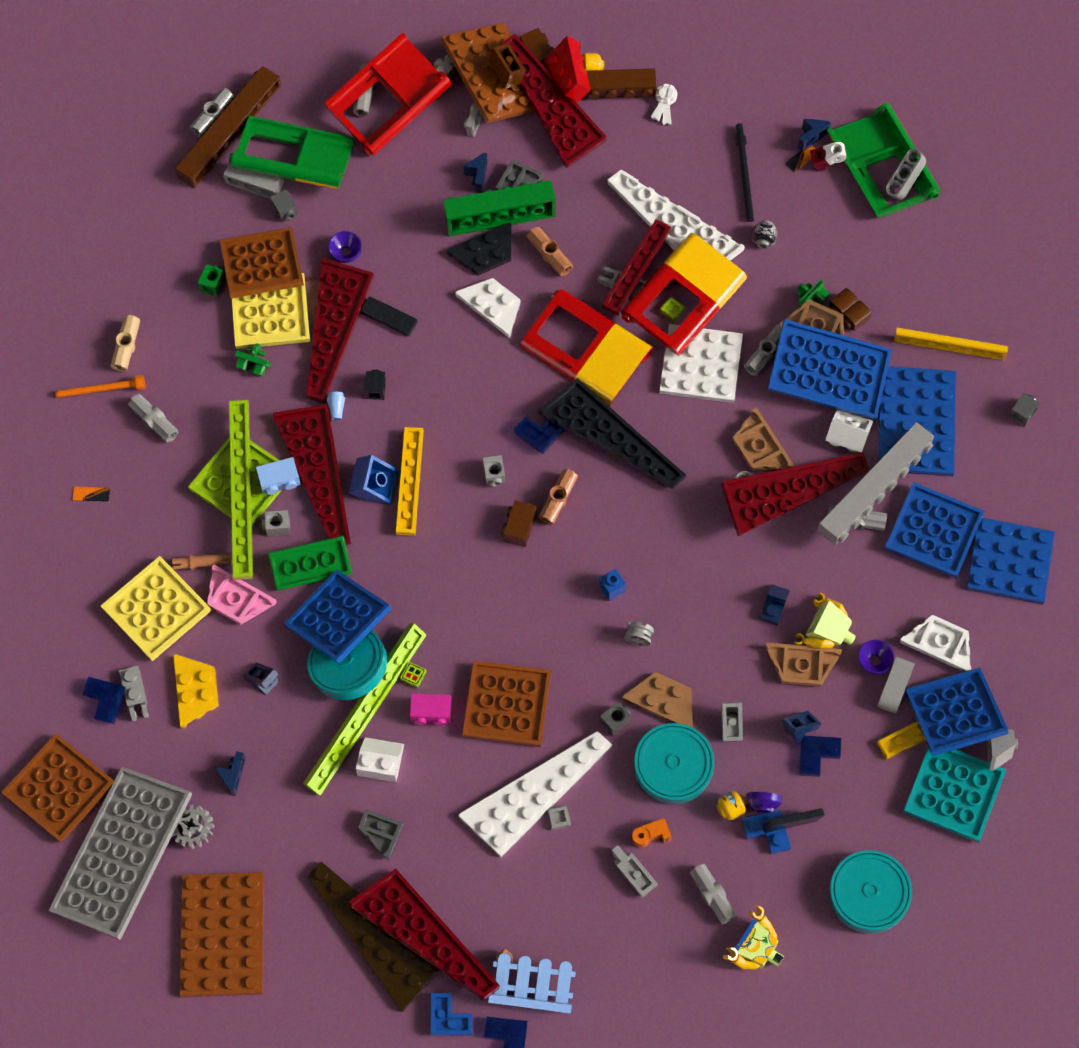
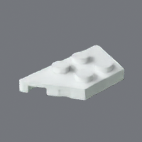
M494 278L456 292V297L508 338L511 336L516 314L521 303L517 296Z
M931 615L924 623L919 624L900 640L901 644L960 671L971 670L968 642L969 631L937 616Z

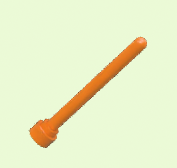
M143 374L135 375L132 380L57 390L55 396L61 398L131 387L143 390L146 388Z

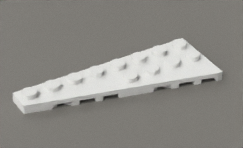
M622 169L608 179V184L650 227L655 219L672 227L665 242L673 250L681 244L689 233H694L730 261L744 251L745 246L743 244H738L730 236L720 233L716 230L717 228L704 223L690 211L670 202L667 197L657 194L651 187L648 188L639 183L638 179Z
M597 731L463 811L458 816L496 854L502 857L547 812V809H550L612 747V744Z

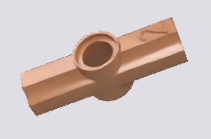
M534 227L530 230L527 238L542 254L543 260L549 263L560 276L567 275L573 268V264L560 251L557 242L551 240L540 227Z
M563 469L555 486L550 490V495L538 517L543 523L554 525L562 507L566 505L567 498L578 478L574 471ZM561 495L563 496V498L556 499L554 498V496Z

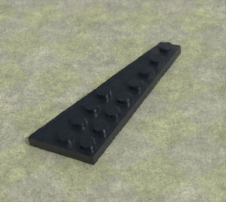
M578 378L538 411V414L670 489L676 487L686 477L683 471Z

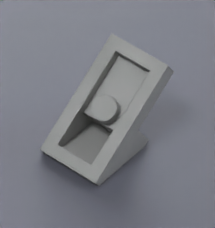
M742 701L722 702L723 741L743 740Z

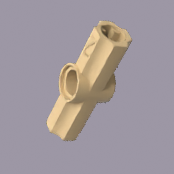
M133 315L124 316L120 333L116 337L117 344L110 366L119 372L127 371L131 354L135 350L134 343L140 319Z

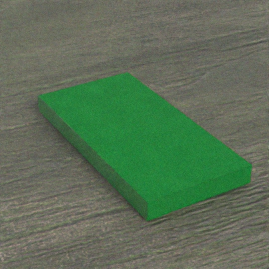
M344 536L268 553L277 591L326 580L336 569L344 575L352 574Z

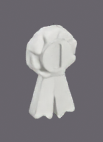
M663 84L656 90L655 98L659 104L653 112L651 119L659 123L663 115L662 124L671 125L670 105L676 101L677 91L673 85Z

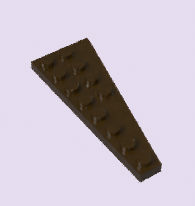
M320 861L308 875V879L326 902L331 912L335 915L399 1009L404 1012L438 973L439 969L349 906V901L359 895V893Z

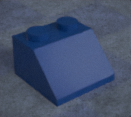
M373 455L357 458L349 493L364 501L390 505L392 504L399 469Z

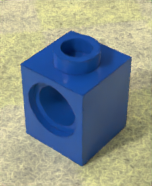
M616 568L599 578V587L609 601L626 591V583Z

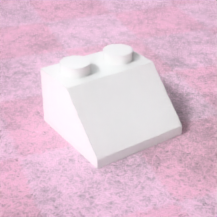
M837 410L832 419L826 441H829L833 446H843L851 452L862 453L873 420Z
M365 737L358 756L357 776L397 782L404 744Z

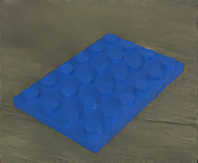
M784 319L767 390L876 420L892 349Z
M888 367L879 406L877 463L917 422L934 435L933 447L928 453L924 452L921 455V460L915 466L911 465L908 468L910 469L908 473L953 477L956 371Z

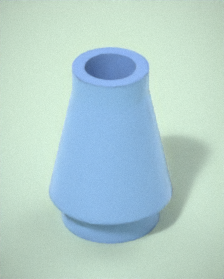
M330 392L326 399L331 420H342L345 397H343L342 392Z

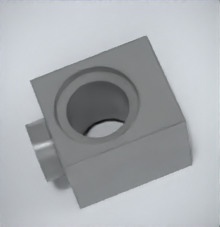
M502 455L484 457L483 467L486 485L497 487L505 483ZM492 470L499 471L497 474H491L490 472Z
M288 510L265 512V519H262V529L266 530L268 537L291 535ZM275 521L280 522V524L277 526L271 525Z

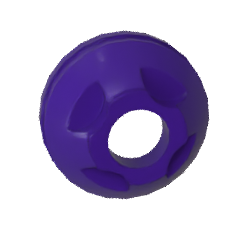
M341 231L331 237L328 249L334 260L340 263H349L356 260L361 254L362 243L355 233ZM344 248L351 250V253L347 256L342 255L340 252Z
M882 640L867 641L859 650V664L869 674H884L893 665L894 652L890 645ZM877 656L881 663L874 666L869 662V658Z
M769 792L746 793L747 803L757 813H773L782 804L783 797L779 794Z

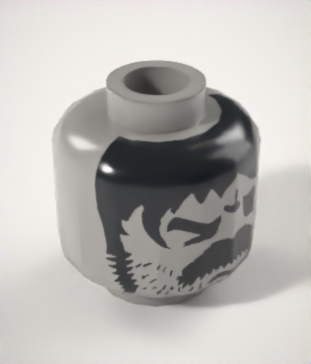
M767 220L757 223L753 230V243L760 249H767L775 244L777 228L774 224Z

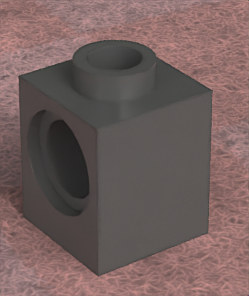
M287 189L270 197L272 207L281 222L291 220L298 215L296 204Z
M1023 393L1012 408L1009 418L1025 427L1036 412L1040 402L1035 397Z
M617 702L600 716V723L614 736L631 722V711L626 705L622 706ZM620 715L622 719L615 721L612 719V716Z

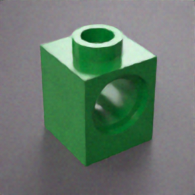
M206 264L198 281L200 291L217 297L226 279L224 270L219 266Z

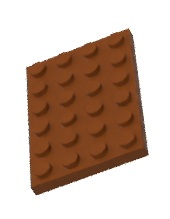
M504 22L445 35L441 38L445 50L486 123L535 112L521 84L505 88L489 63L493 48L501 46L503 41L511 37Z
M264 873L182 875L180 997L263 995Z

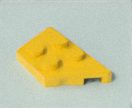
M176 654L174 655L179 719L180 727L185 728L191 721L201 718L206 712L212 711L219 706L216 672L214 666Z

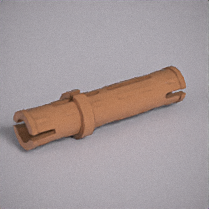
M231 553L194 556L193 554L189 555V557L172 558L173 570L186 568L195 570L196 567L213 566V564L216 566L231 565Z

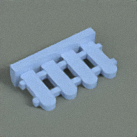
M502 953L498 961H494L493 967H497L496 981L500 988L489 996L488 1003L571 1013L572 1003L568 1002V998H573V993H570L569 989L571 977H575L576 972L572 971V964L569 961H563L559 969H552V963L547 958L540 961L539 967L531 966V959L528 956H522L519 959V963L514 964L511 963V957L507 953ZM510 969L518 970L516 985L508 984ZM530 971L538 972L536 988L528 987ZM551 974L559 975L557 991L549 990ZM507 990L515 991V995H508ZM527 993H534L535 998L527 997ZM548 995L556 996V1001L547 1000Z

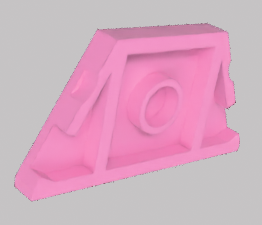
M213 564L209 586L210 593L207 605L213 610L242 625L277 603L276 599L241 579L234 580L232 574Z

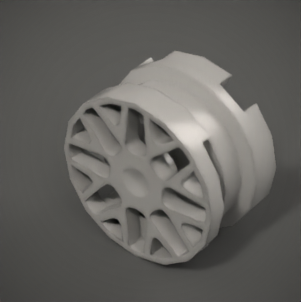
M632 621L631 624L628 622V631L624 639L637 646H650V637L654 633V628L648 624L643 625L638 621Z

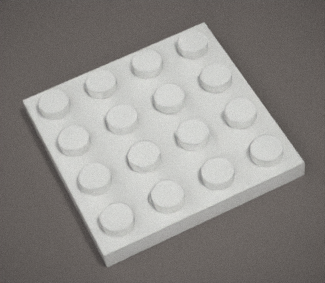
M669 324L668 335H672L680 325ZM703 328L680 356H677L666 347L659 394L734 403L743 334Z

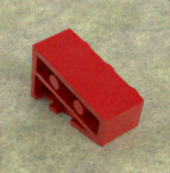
M566 36L543 61L565 96L580 102L591 89L587 71L584 70L583 66L584 58L581 56L579 49L581 44L575 39Z

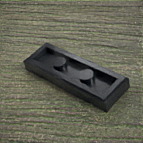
M371 296L368 297L360 310L361 314L408 337L418 323V319Z
M819 808L770 819L763 825L764 833L817 822L825 814L823 809Z

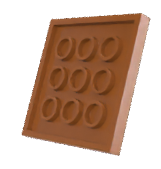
M292 227L220 240L231 299L304 286Z
M473 661L462 736L472 739L541 747L551 670Z
M55 733L1 793L62 843L110 790L114 780Z

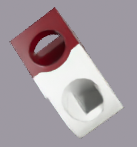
M835 142L810 150L812 165L819 172L826 170L825 167L843 162L847 158L842 142Z

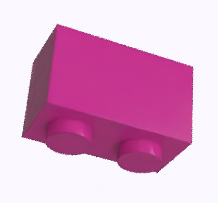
M411 694V722H414L416 725L434 723L437 726H444L446 723L450 724L451 695Z

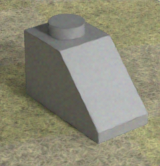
M1008 729L1007 735L987 740L989 771H994L1010 760L1014 750H1017L1018 738H1015L1014 730Z

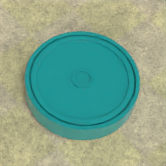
M371 630L339 664L312 646L307 666L311 679L321 693L335 700H352L369 693L379 684L386 672L388 658L380 638Z
M680 723L663 724L650 730L639 742L634 758L635 776L640 787L653 799L666 804L687 803L700 796L712 779L714 771L713 750L708 740L696 729Z
M874 850L859 851L846 857L835 869L829 885V899L834 913L847 927L861 933L877 934L890 930L903 919L911 903L912 885L905 868L892 856Z

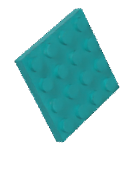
M928 748L903 813L979 843L1006 769L998 767L994 771H989V762L959 750L932 756Z

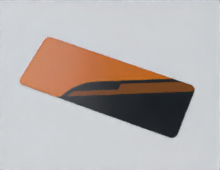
M811 146L804 152L800 150L786 162V165L794 172H797L811 160L810 150L816 148Z
M74 487L72 500L108 502L110 488Z

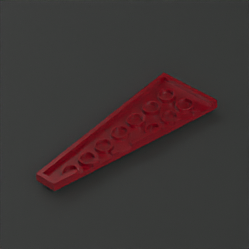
M514 34L503 41L501 45L509 43L526 70L521 86L561 161L568 168L607 140V136L575 100L565 96L551 73L519 37Z

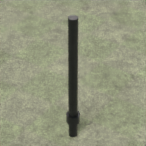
M738 123L736 124L737 136L735 140L739 149L746 216L748 222H753L754 213L745 147L747 140L744 135L743 124Z

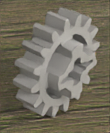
M190 805L189 810L185 808L172 837L176 838L175 841L178 845L182 843L184 848H187L189 845L191 849H194L195 844L202 847L201 842L204 840L208 843L209 841L206 837L208 835L213 836V833L210 831V829L215 828L214 824L211 823L213 818L201 806L195 809L193 805ZM201 818L204 819V826H202V824H201V823H202ZM180 828L183 829V836L180 833Z

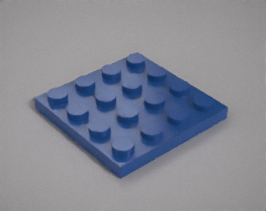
M913 482L887 541L885 550L956 579L985 511Z
M982 518L975 533L967 590L1044 604L1055 531Z
M336 569L287 619L284 625L288 630L339 664L392 608L388 603Z
M980 667L905 689L908 701L932 756L1008 734L1007 725Z

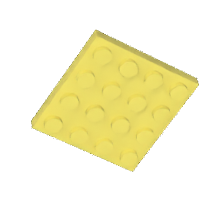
M302 273L304 286L232 298L236 349H245L248 346L254 347L256 343L264 347L310 342L304 273Z
M161 556L101 605V608L151 661L155 660L211 611V608Z

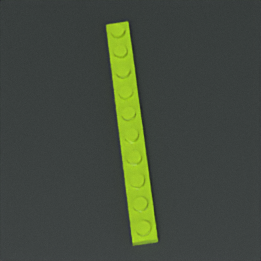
M248 400L229 401L234 580L253 579Z
M409 623L387 656V668L382 680L373 690L360 697L303 784L316 795L320 796L426 637V634L415 623Z

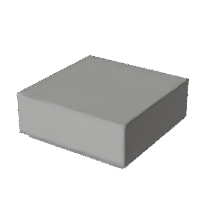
M567 805L547 809L551 830L571 826Z

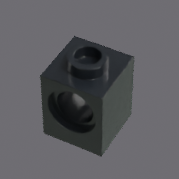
M377 369L366 371V399L384 400L386 387L385 372Z

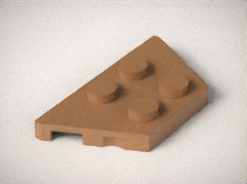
M810 299L786 318V320L844 335L843 314Z
M755 407L732 440L751 471L780 470L794 467V464L758 408Z
M766 643V650L782 684L821 687L842 653V649Z
M658 672L646 678L622 698L623 701L668 722L680 723L693 728L691 688Z

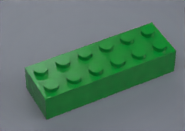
M542 180L533 184H521L511 188L504 187L501 190L495 191L487 190L479 194H467L463 197H450L447 200H443L444 217L449 237L494 229L509 222L512 225L556 217V198L551 180Z

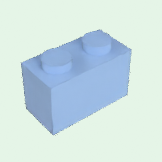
M293 457L256 467L263 495H272L279 490H290L300 485Z

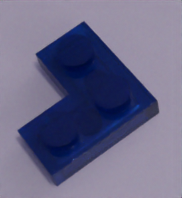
M526 416L514 429V433L542 455L565 431L564 428L548 419L539 427Z
M88 677L83 696L99 700L94 716L95 720L115 724L125 686Z
M804 735L800 747V776L820 777L821 758L840 759L841 738Z
M487 1016L484 1039L504 1041V1048H525L528 1021Z

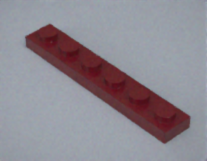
M657 219L654 220L603 302L602 308L617 316L620 314L671 232V226Z

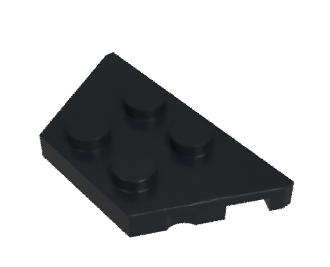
M509 222L447 250V254L458 259L460 264L470 268L478 276L511 262L512 224Z

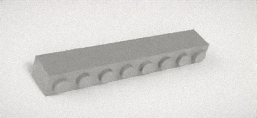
M916 422L820 522L817 532L834 546L839 541L843 542L849 535L848 531L851 528L856 529L861 523L860 519L864 515L867 517L873 510L872 506L875 503L879 504L884 499L887 490L892 491L898 483L897 480L900 477L903 479L910 470L908 468L911 465L915 466L921 460V455L931 450L934 435Z

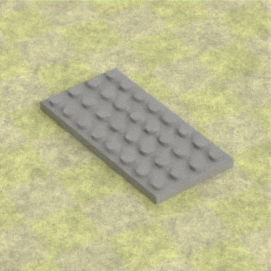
M121 767L49 911L121 940L192 793L131 769Z

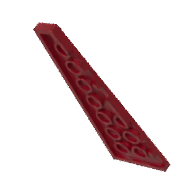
M325 258L322 259L306 393L307 398L325 403L359 317L360 310L374 279L373 272Z
M328 404L273 413L274 421L290 456L294 458L298 474L328 539L344 536L345 544H351Z
M864 452L727 480L723 481L721 486L737 536H741L867 473L869 467Z
M396 868L349 901V906L357 913L483 1001L499 990L500 985Z

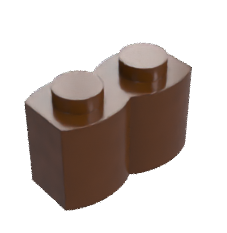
M848 288L842 290L829 302L830 309L843 314L844 326L847 329L855 331L871 318L872 312Z

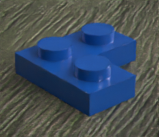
M781 810L742 819L746 840L766 836L771 854L791 850L786 829L764 833L763 825L770 819L783 817Z
M431 993V1036H472V1013L452 1014V993Z

